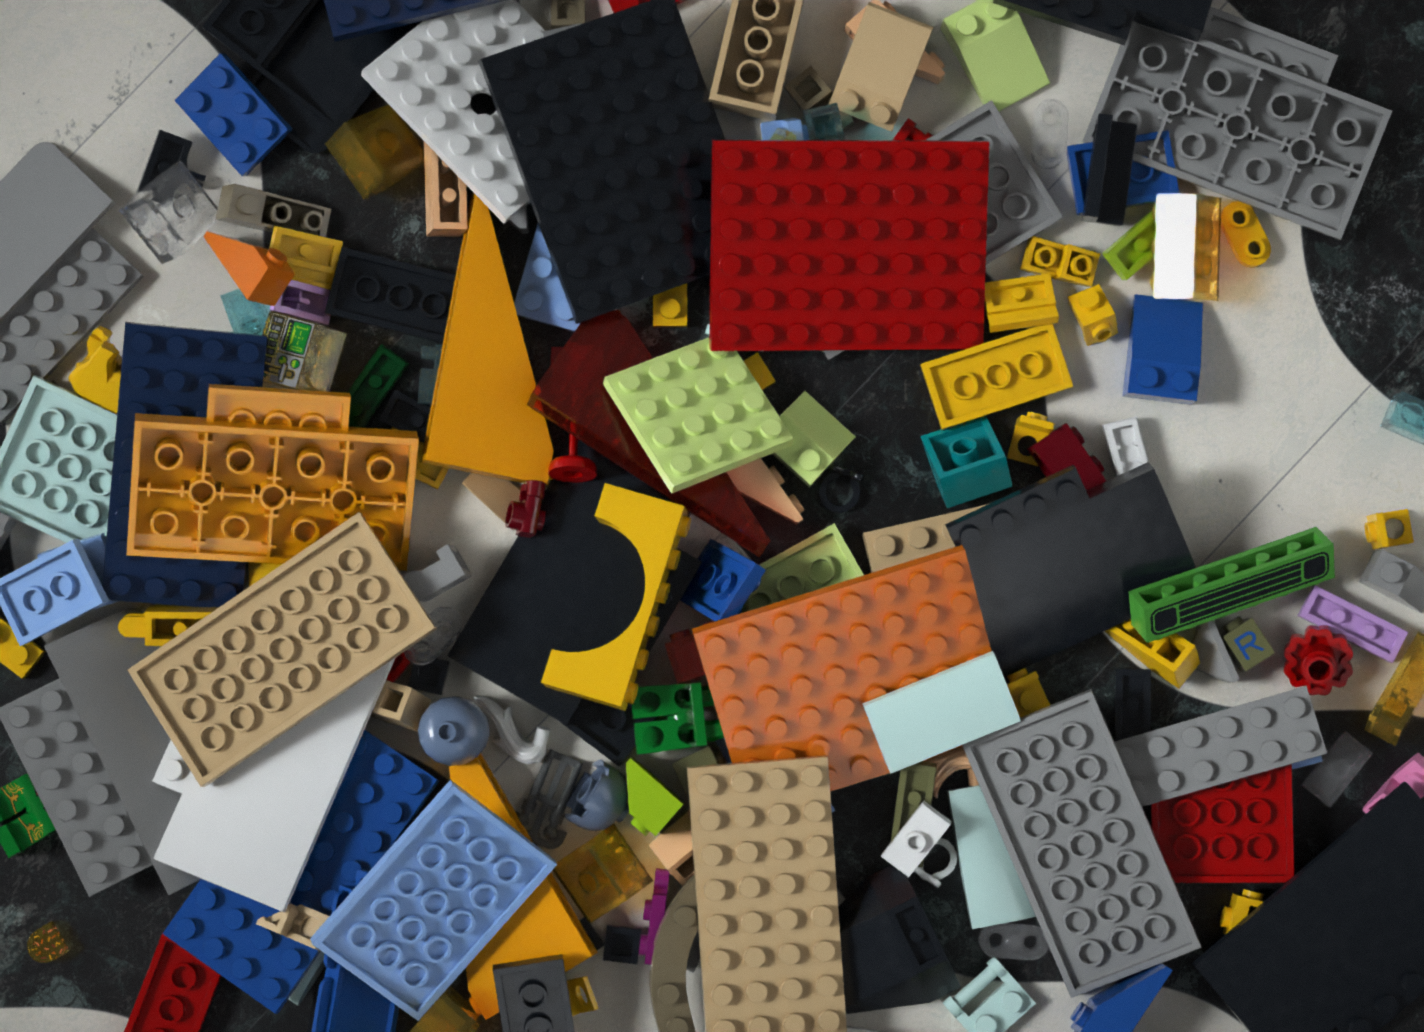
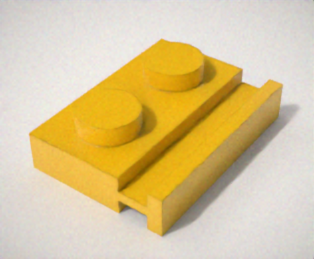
M274 225L269 248L277 249L287 257L286 262L295 273L292 280L331 290L343 241Z
M1050 273L985 282V310L990 333L1058 323L1059 314L1056 308Z

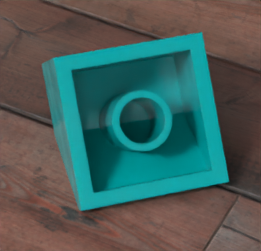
M987 416L921 436L937 487L947 508L1012 487L1006 456Z

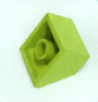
M632 756L626 762L629 814L634 817L630 823L643 835L647 836L651 832L656 836L683 806L684 801Z

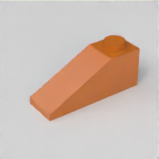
M207 231L203 237L246 299L275 306L295 275L286 262L287 257L274 248L267 249L239 239Z

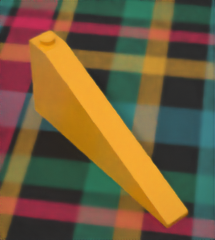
M473 192L470 197L467 213L468 229L463 234L420 462L527 484L528 480H538L548 485V480H553L548 475V467L553 460L554 452L489 208Z
M482 753L467 764L449 766L450 780L533 842ZM551 872L466 967L468 991L471 994L469 1002L476 1014L479 1016L483 1015L485 1020L499 1013L493 965L563 954L565 972L598 953Z

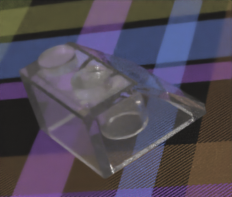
M181 160L139 190L119 210L161 264L187 253L218 221L216 220L218 207Z

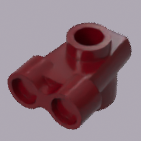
M528 480L527 484L521 485L520 502L511 501L509 503L505 527L515 529L517 536L531 538L536 535V530L541 531L543 529L546 513L540 510L541 502L544 499L546 483L538 480Z

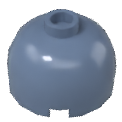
M453 696L441 698L426 709L420 719L418 735L419 742L429 757L437 763L456 766L473 761L483 752L487 746L490 730L485 713L482 712L475 702L471 699Z
M602 759L592 764L597 769L591 775L584 772L575 785L566 805L572 810L570 814L565 813L564 817L578 827L588 831L606 829L614 824L615 821L620 823L629 812L626 779L618 770Z

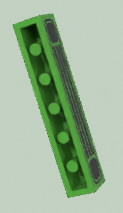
M1313 527L1129 591L1131 625L1149 643L1335 578L1334 544L1317 527Z

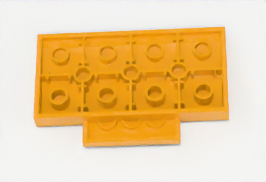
M209 384L206 418L135 413L126 556L283 564L360 512L397 568L401 571H407L419 443L417 431L348 427L351 402L350 393Z

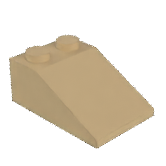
M868 2L828 107L892 132L933 27Z

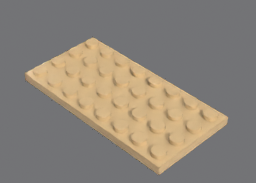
M358 512L127 671L200 787H206L437 630V628L363 514Z
M824 755L687 767L705 1031L847 1032L828 757Z

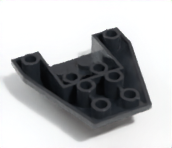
M893 865L868 876L838 906L846 1014L930 1003L961 987L907 876Z

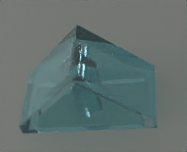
M837 103L803 110L810 140H845Z

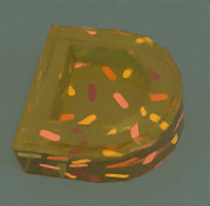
M53 921L34 931L27 941L29 955L39 963L51 962L70 951Z

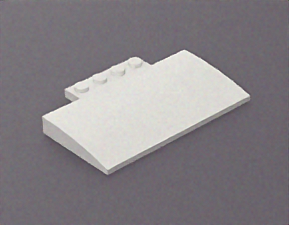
M395 658L206 787H200L177 748L170 740L152 782L182 795L153 859L285 913Z

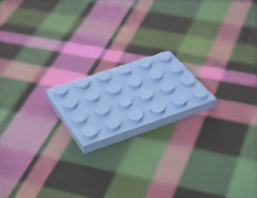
M450 780L314 933L310 940L316 948L419 1021L557 866V863L550 855Z

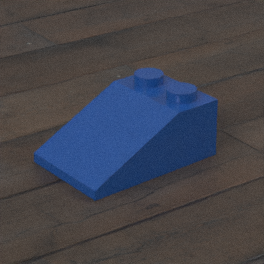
M1134 295L1122 397L1187 405L1197 401L1201 368L1203 302Z
M1162 963L1122 979L1089 998L1086 1004L1080 1002L1070 1017L1074 1021L1071 1028L1075 1032H1132L1173 970Z

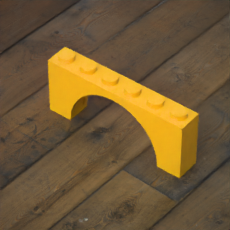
M607 483L604 484L594 516L599 523L608 525L623 534L637 549L645 573L643 601L629 627L611 642L599 648L581 652H565L551 649L541 680L545 687L626 711L628 703H634L639 684L635 683L638 670L643 671L649 657V650L645 648L649 636L654 637L659 626L660 617H657L656 613L659 604H665L670 591V584L666 583L670 570H676L679 563L681 551L677 550L680 537L685 538L690 528L691 518L687 517L688 511L685 506Z

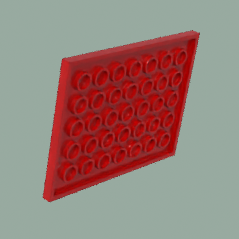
M712 140L709 349L711 351L968 349L983 344L989 141Z

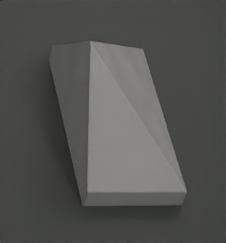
M1214 620L1197 625L1191 643L1196 646L1200 664L1195 670L1225 682L1240 680Z

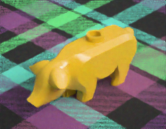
M99 326L93 330L88 338V355L82 362L76 364L68 379L74 391L83 399L117 414L122 357L119 355L120 351L115 348V345L110 343L113 332Z

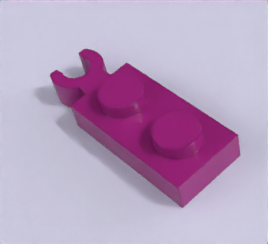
M656 868L652 900L645 899L643 920L650 922L648 935L641 934L639 955H645L644 964L651 965L654 940L665 915L670 872L667 869Z

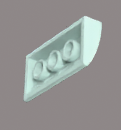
M993 651L862 703L890 774L1021 721Z
M967 786L946 790L970 927L976 929L1036 917L980 786Z

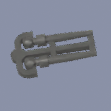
M552 749L549 750L527 799H524L521 809L523 810L521 814L516 811L520 822L526 827L530 822V813H534L537 806L536 800L543 802L532 829L527 830L536 846L539 845L547 849L558 848L565 840L567 832L557 830V827L563 822L566 805L572 795L583 766L582 762ZM555 758L561 762L545 796L540 794L551 762ZM569 764L574 767V770L559 801L553 799L566 766ZM549 806L556 809L555 811L552 810L548 819L550 821L549 826L545 827L543 835L547 839H553L557 835V839L554 842L542 839L538 832Z

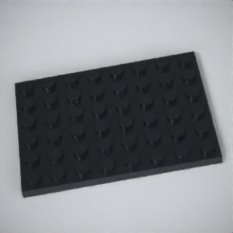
M651 0L496 53L478 61L576 324L710 275L712 140L726 139L713 104L709 102V93L675 0Z

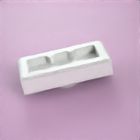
M1137 416L1102 425L1116 477L1149 462Z
M923 801L882 852L881 857L907 877H910L949 828L952 821Z

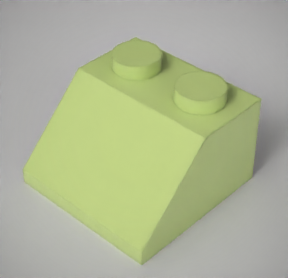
M804 391L779 416L794 438L791 446L772 454L810 488L856 436Z

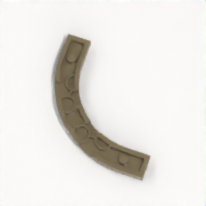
M694 875L679 890L669 905L654 940L651 969L649 971V985L653 1014L658 1032H696L686 991L687 962L694 937L698 931Z

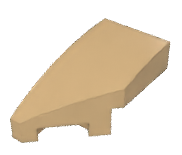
M288 904L285 913L280 911L269 917L263 916L257 920L256 924L321 952V950L312 945L310 938L329 916L302 904L298 906Z

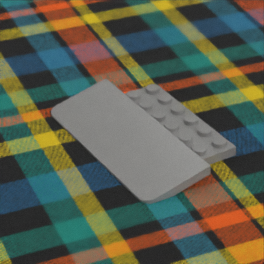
M49 142L36 144L0 181V425H3L19 408L32 377L37 375L46 380L144 277L93 228L116 203L61 150Z
M133 607L125 608L44 645L59 679L0 707V719L89 897L152 865L168 895L200 880L198 877L153 859L182 794L152 782L171 739L127 670L161 646H145V638L124 637L120 634L118 624L126 614L144 613L142 610Z

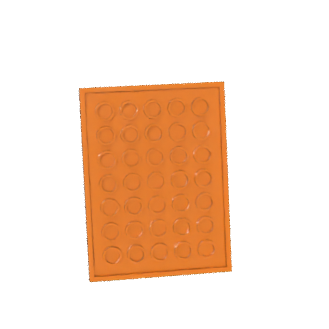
M963 545L692 628L731 762L738 763L826 755L829 766L830 792L890 773L862 703L991 652ZM961 745V746H958V747L953 748V749H951V750H948V751H946V752L952 751V750L957 749V748H962L963 746H962V745ZM938 754V755L933 756V757H931V758H929V759H926V760H924L923 762H925V761H927V760H930V759H932V758H935V757H937V756H939V755H941V754Z

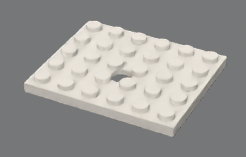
M516 0L503 1L424 20L366 66L361 73V76L503 224L529 204L530 199L497 110L491 115L485 113L478 115L471 108L470 102L471 98L479 93L491 96L478 62L480 59L540 39L541 33L545 31Z

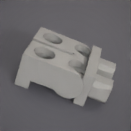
M445 545L436 551L440 558L439 561L421 571L413 570L403 576L419 602L429 601L472 577L456 546Z

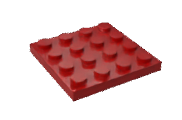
M1292 764L1151 804L1152 831L1175 883H1286L1294 876Z

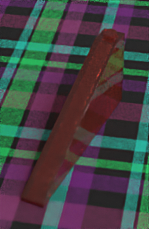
M619 309L581 322L532 391L527 406L675 503L685 506L689 512L760 557L771 540L727 472L671 494L604 387L605 376L653 359L628 319L621 314Z

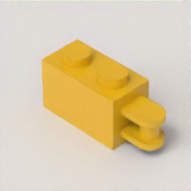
M150 605L145 613L126 614L120 620L118 630L124 637L145 638V646H163L219 607Z

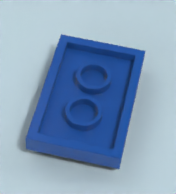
M220 53L174 100L241 176H247L293 130L225 53Z
M1169 130L1162 131L1160 139L1163 140L1167 166L1175 168ZM1158 132L1136 135L1135 143L1155 140ZM1093 142L1066 147L1077 215H1083ZM1134 160L1132 161L1126 208L1180 198L1176 176L1160 172Z
M710 538L698 557L702 564L680 601L713 621L740 614L750 594L759 587L761 577L766 570L757 563Z

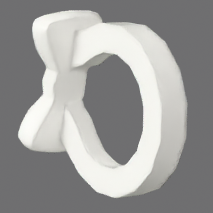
M940 838L936 844L942 845L948 850L950 855L948 866L944 870L935 872L932 875L926 873L923 867H917L914 870V873L919 875L922 880L928 881L936 888L941 886L939 880L948 876L954 870L957 863V853L954 846L943 838Z

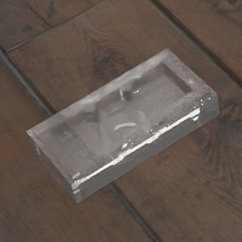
M1343 731L1322 758L1323 762H1319L1301 786L1327 807H1331L1373 753L1349 733Z

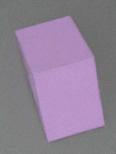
M291 280L275 306H270V311L279 317L286 316L287 318L290 317L301 321L329 325L330 316L324 312L330 290Z

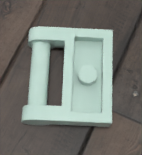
M994 956L987 962L988 966L953 998L949 996L942 1002L968 1032H1005L1036 1004ZM998 976L1004 983L967 1015L962 1008Z

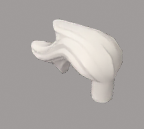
M480 695L473 697L488 712L496 725L500 737L493 739V743L517 761L525 764L538 763L544 758L550 728L537 726L534 740L531 742L524 738L516 728L512 718L511 706L503 710L495 701L488 697Z

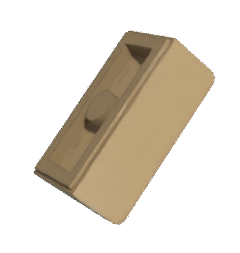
M471 473L462 482L472 494L504 523L509 503L511 501L520 502V490L509 480Z

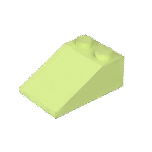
M977 0L943 19L940 29L983 105L992 100L1000 112L1050 84L1017 11L994 4L993 0Z

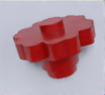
M1310 625L1306 628L1304 635L1293 634L1289 639V643L1284 647V656L1287 659L1283 666L1285 675L1289 678L1292 686H1307L1311 696L1318 694L1326 696L1331 692L1332 686L1344 687L1348 678L1353 674V667L1350 662L1353 657V649L1343 634L1332 635L1329 626L1322 625L1318 627Z

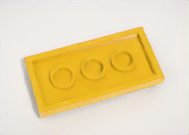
M1053 324L1035 326L920 364L941 430L1073 387Z

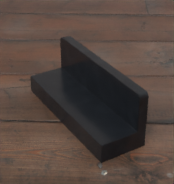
M1099 113L1095 123L1082 221L1122 226L1125 218L1137 125L1112 121L1113 115Z

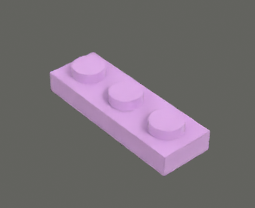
M1316 585L1311 587L1297 615L1318 627L1322 625L1329 626L1333 635L1343 634L1347 642L1389 663L1394 662L1408 634L1407 631Z

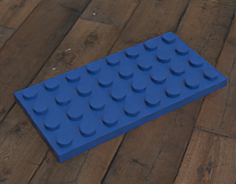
M364 730L289 904L295 906L302 904L330 916L334 896L339 891V886H354L357 869H372L405 832L439 783V780ZM202 879L197 883L162 933L275 1014L280 1012L320 953L316 949L256 924L259 918L263 916L269 917L280 912L279 910Z

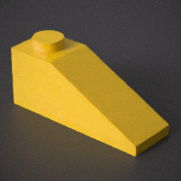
M1131 619L1105 630L1109 636L1146 667L1151 669L1152 672L1179 689L1200 664L1196 646L1176 633L1147 643L1131 625Z

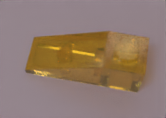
M1418 632L1371 711L1364 729L1394 746L1397 745L1424 697V634Z

